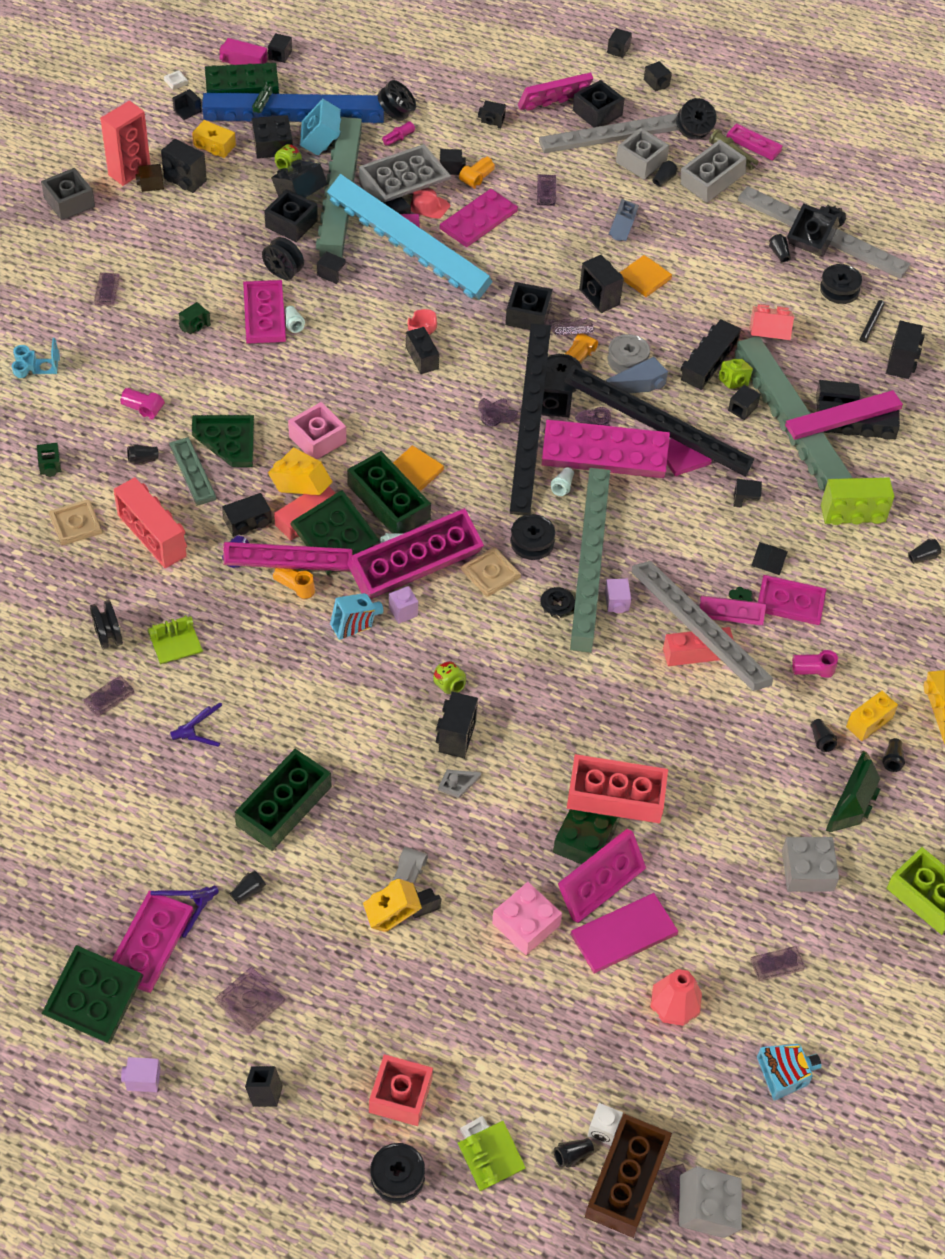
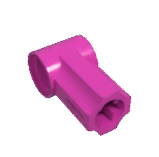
M125 388L120 399L122 405L138 410L143 417L148 416L151 420L155 418L165 403L164 399L157 393L152 392L146 395L131 388Z
M823 650L820 654L793 655L794 675L818 674L824 678L832 677L836 670L838 656L831 650Z

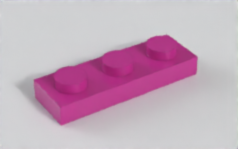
M737 123L727 133V138L731 137L735 143L772 161L782 151L783 145Z
M701 595L699 608L713 620L763 626L766 603Z

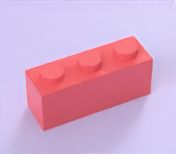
M328 486L320 495L303 494L274 513L275 526L290 540L299 537L290 523L336 494V492Z
M730 627L721 628L733 639ZM692 631L666 634L663 651L668 666L721 660Z

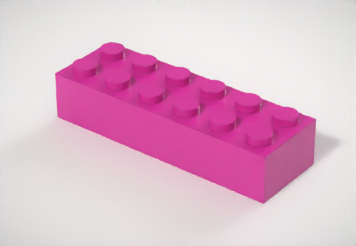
M546 419L541 466L568 467L588 471L590 468L610 470V473L664 479L670 432Z
M464 508L354 554L350 557L347 565L361 593L367 594L371 600L476 555L483 548L484 544Z

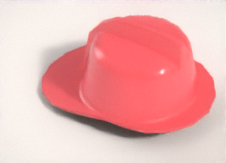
M424 188L413 192L410 206L411 211L415 214L440 219L451 205L445 199L437 197L433 189Z

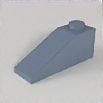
M621 199L608 235H611L617 241H626L639 205Z
M652 357L606 379V381L628 393L651 392L665 386L668 371L655 357Z

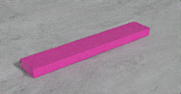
M894 390L787 420L785 426L793 439L796 440L900 410L903 403Z
M224 542L223 565L351 572L347 562L353 555L352 549Z

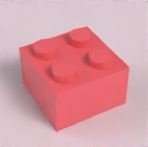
M758 304L757 307L753 306L749 327L750 333L753 336L791 340L794 315L788 307L777 306V309H772L766 304Z
M384 1054L369 1099V1113L418 1126L432 1083L433 1068Z

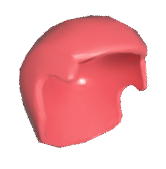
M429 309L416 310L413 318H408V330L425 327L428 334L431 335L437 328L436 313Z

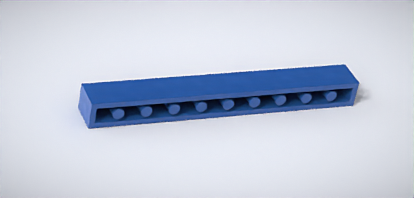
M203 93V120L250 122L252 118L288 115L289 122H302L311 110L324 99L341 109L340 117L362 119V123H384V110L378 101L377 95L271 94L262 112L258 114L252 111V105L259 94Z

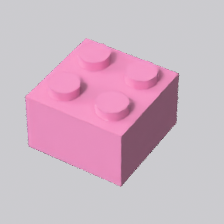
M322 402L288 420L289 437L304 453L315 459L323 457L346 443V426Z
M527 882L494 910L492 924L527 955L560 926L562 912Z

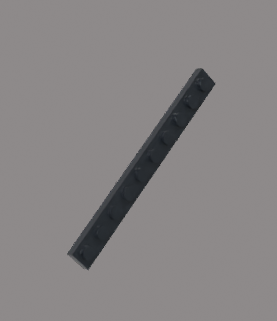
M531 323L509 514L528 515L531 513L551 325Z
M574 364L564 383L657 431L670 432V438L745 477L752 466L754 458Z

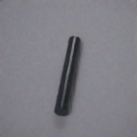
M883 300L877 302L861 334L860 341L867 342L885 305Z

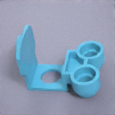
M52 338L51 359H36L35 351H30L26 345H18L14 348L13 353L16 361L12 363V371L16 377L25 378L29 371H32L33 374H57L60 351L57 347L56 338ZM44 362L52 365L47 371L40 369V365Z

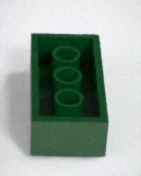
M276 63L205 66L207 93L259 94L263 86L267 85L272 87V94H279Z
M382 451L347 469V485L391 533H407L431 519V503Z
M294 749L235 811L236 826L273 851L332 787L331 772L297 749Z
M570 809L555 838L553 853L582 865L610 842L621 817Z

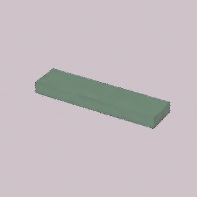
M189 437L170 442L171 451L196 506L215 501L216 495Z

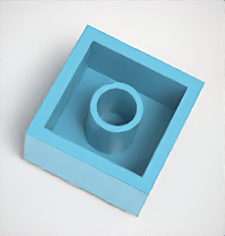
M322 99L302 120L300 146L315 155H320L322 151H326L330 143L340 135L341 109Z

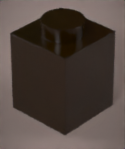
M160 164L138 166L139 174H135L137 186L141 185L142 192L164 190Z

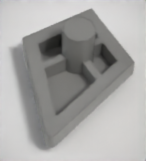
M446 770L438 791L460 798L481 777V772Z

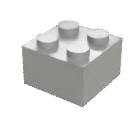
M640 128L618 145L616 163L642 179H646L660 168L663 162L667 161L669 145Z
M786 837L782 848L787 892H834L839 880L833 837Z
M699 1166L681 1174L679 1227L721 1238H726L742 1230V1178Z

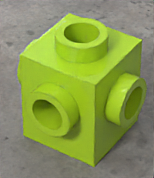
M743 359L723 361L718 379L729 389H735L743 385L749 386L753 368Z

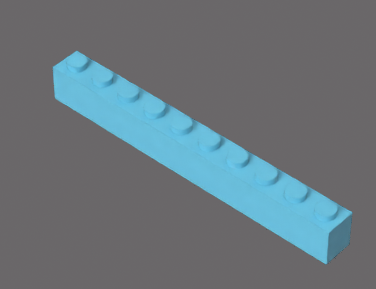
M342 174L337 177L328 189L327 193L330 196V201L335 206L339 207L341 205L345 208L344 211L347 214L360 218L359 221L364 226L368 227L370 225L374 228L373 231L381 237L385 235L389 238L388 241L395 247L401 246L403 252L408 256L413 257L414 255L417 257L421 265L426 268L430 266L434 269L433 272L440 278L444 276L449 279V284L455 288H458V286L464 290L463 293L469 298L475 297L479 300L492 284L491 277Z

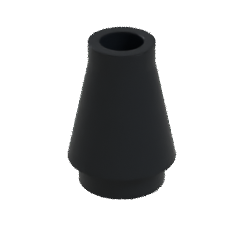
M670 160L663 162L652 180L653 183L661 187L665 182L676 176L678 170L676 164Z
M782 234L771 237L769 247L781 263L788 262L791 256L787 238Z
M132 444V446L127 447L128 462L135 465L152 459H158V447Z
M927 539L918 547L908 552V558L913 564L934 559L941 554V547L936 539Z
M822 719L812 721L810 727L813 731L816 747L822 752H830L837 746V736L824 724Z
M897 738L889 740L882 759L885 769L890 772H898L905 765L902 741Z
M254 870L251 873L248 872L229 894L239 904L263 891L262 888L266 886V883Z
M589 1138L561 1142L554 1148V1157L561 1168L565 1166L570 1168L588 1154L593 1153L594 1146Z

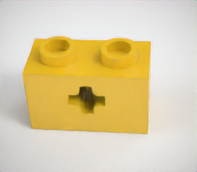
M203 120L192 132L193 146L206 150L215 156L218 155L225 158L236 146L235 132Z
M881 690L851 712L846 727L859 740L864 741L893 719L898 704Z
M402 879L391 881L389 886L372 894L371 898L363 902L371 928L383 932L389 931L422 909L414 884Z

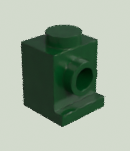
M198 302L179 313V327L184 333L187 332L191 335L195 331H200L203 326L209 327L211 325L210 312Z
M58 443L37 445L40 475L45 474L48 477H52L61 472ZM54 452V454L43 455V453Z

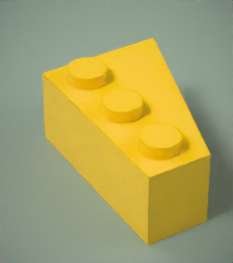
M294 447L281 460L275 462L274 467L268 472L277 490L281 493L320 495L332 483L321 461Z
M945 670L930 671L927 673V680L924 681V692L928 695L945 745Z

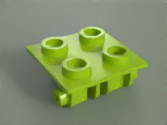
M184 615V617L176 619V621L171 619L170 623L165 621V624H153L151 628L147 629L160 665L203 652L193 627L194 623L191 616L187 617V615Z
M503 1120L457 1143L479 1191L526 1168Z

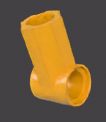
M486 156L471 167L466 165L459 174V180L476 189L477 185H481L483 178L495 170V164L491 158Z
M579 332L573 341V345L565 354L575 357L581 364L587 356L592 355V351H596L598 340Z
M275 568L273 579L296 591L297 596L308 599L314 595V580L310 572L289 568Z

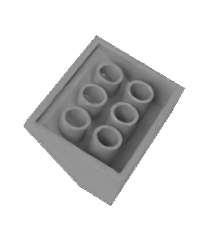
M425 144L359 166V184L366 192L383 202L451 179V175Z

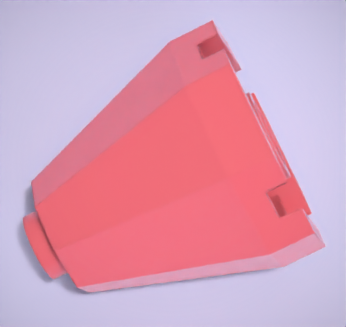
M677 969L653 985L650 1007L654 1012L656 1011L663 1023L684 1026L700 1014L702 992L689 971Z

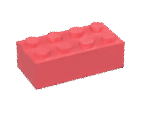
M130 100L100 118L108 175L122 186L136 178L135 174H139L138 166L151 165L145 112Z
M134 477L113 489L118 516L165 569L186 557L187 544L184 539L185 530L183 526L173 520L169 510L163 509L156 496L153 497L149 493L144 483H140Z
M575 754L566 809L660 824L664 810L668 769Z

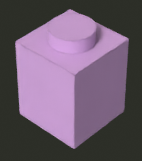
M628 578L606 580L605 597L608 612L623 613L629 611L631 594Z
M409 586L389 593V609L398 624L418 616V600Z
M128 1057L127 1066H123L121 1071V1082H125L126 1090L158 1092L161 1070L159 1059Z

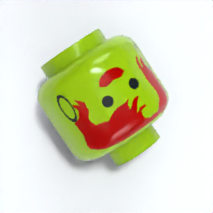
M289 144L279 149L274 157L275 164L279 169L291 166V163L295 160H302L299 149Z
M448 661L439 664L435 668L433 681L446 694H451V692L459 693L465 687L466 674L456 663Z

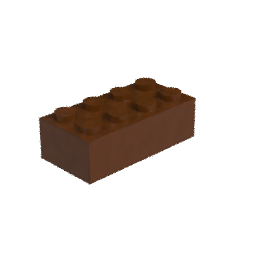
M623 1113L584 1218L634 1238L672 1133Z

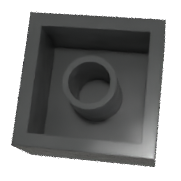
M76 168L41 181L44 199L61 220L95 207L93 189Z

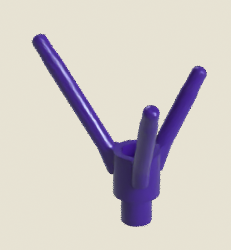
M218 703L212 708L207 706L190 722L179 726L177 730L171 731L172 740L188 738V740L219 747V742L196 736L194 726L220 708L222 703Z
M214 885L200 890L151 891L150 894L152 896H190L198 907L182 933V937L186 938L202 909L207 905L208 901L213 899V896L219 893V890Z

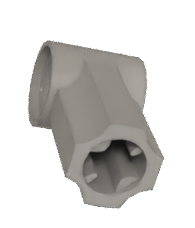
M405 846L400 855L398 869L393 880L402 879L415 884L418 875L423 872L421 868L426 865L428 854Z

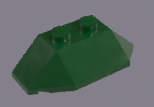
M864 750L826 828L828 832L860 825L863 817L868 819L873 806L869 805L870 801H876L881 789L877 787L880 781L879 774L869 754Z

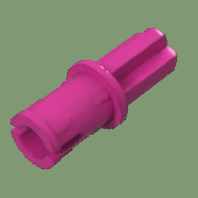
M408 121L400 127H395L392 132L383 136L382 141L384 145L390 146L398 140L402 141L405 136L414 132L415 126L412 122Z

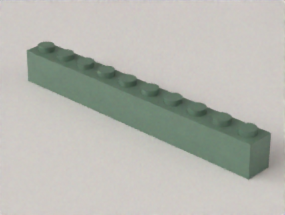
M340 117V135L336 140H333V148H335L331 149V160L333 161H329V172L331 174H327L329 186H325V198L327 199H323L322 209L324 212H321L320 217L322 225H319L318 237L320 238L316 240V250H319L320 257L326 251L341 258L343 257L349 214L344 211V207L341 205L337 207L330 201L327 191L340 174L354 183L362 133V119Z
M760 336L738 341L735 358L743 359L753 368L751 379L754 388L758 389L761 393L763 402L769 405L772 416L776 417L780 422L781 430L789 436L790 444L798 450L800 459L804 460L807 464L808 471L816 478L820 490L825 491L828 479L853 478L823 432L796 440L793 439L785 426L786 421L808 415L810 412Z
M589 469L570 650L592 653L610 470Z

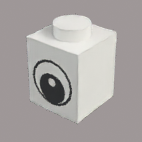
M599 1103L589 1127L588 1137L611 1146L623 1112Z

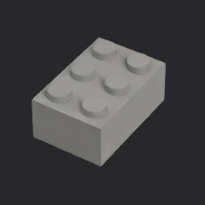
M718 140L681 168V185L708 203L746 174V157L723 141Z

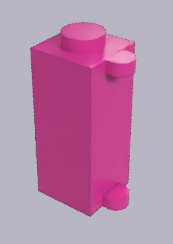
M227 38L219 51V60L233 65L263 64L268 61L266 47Z

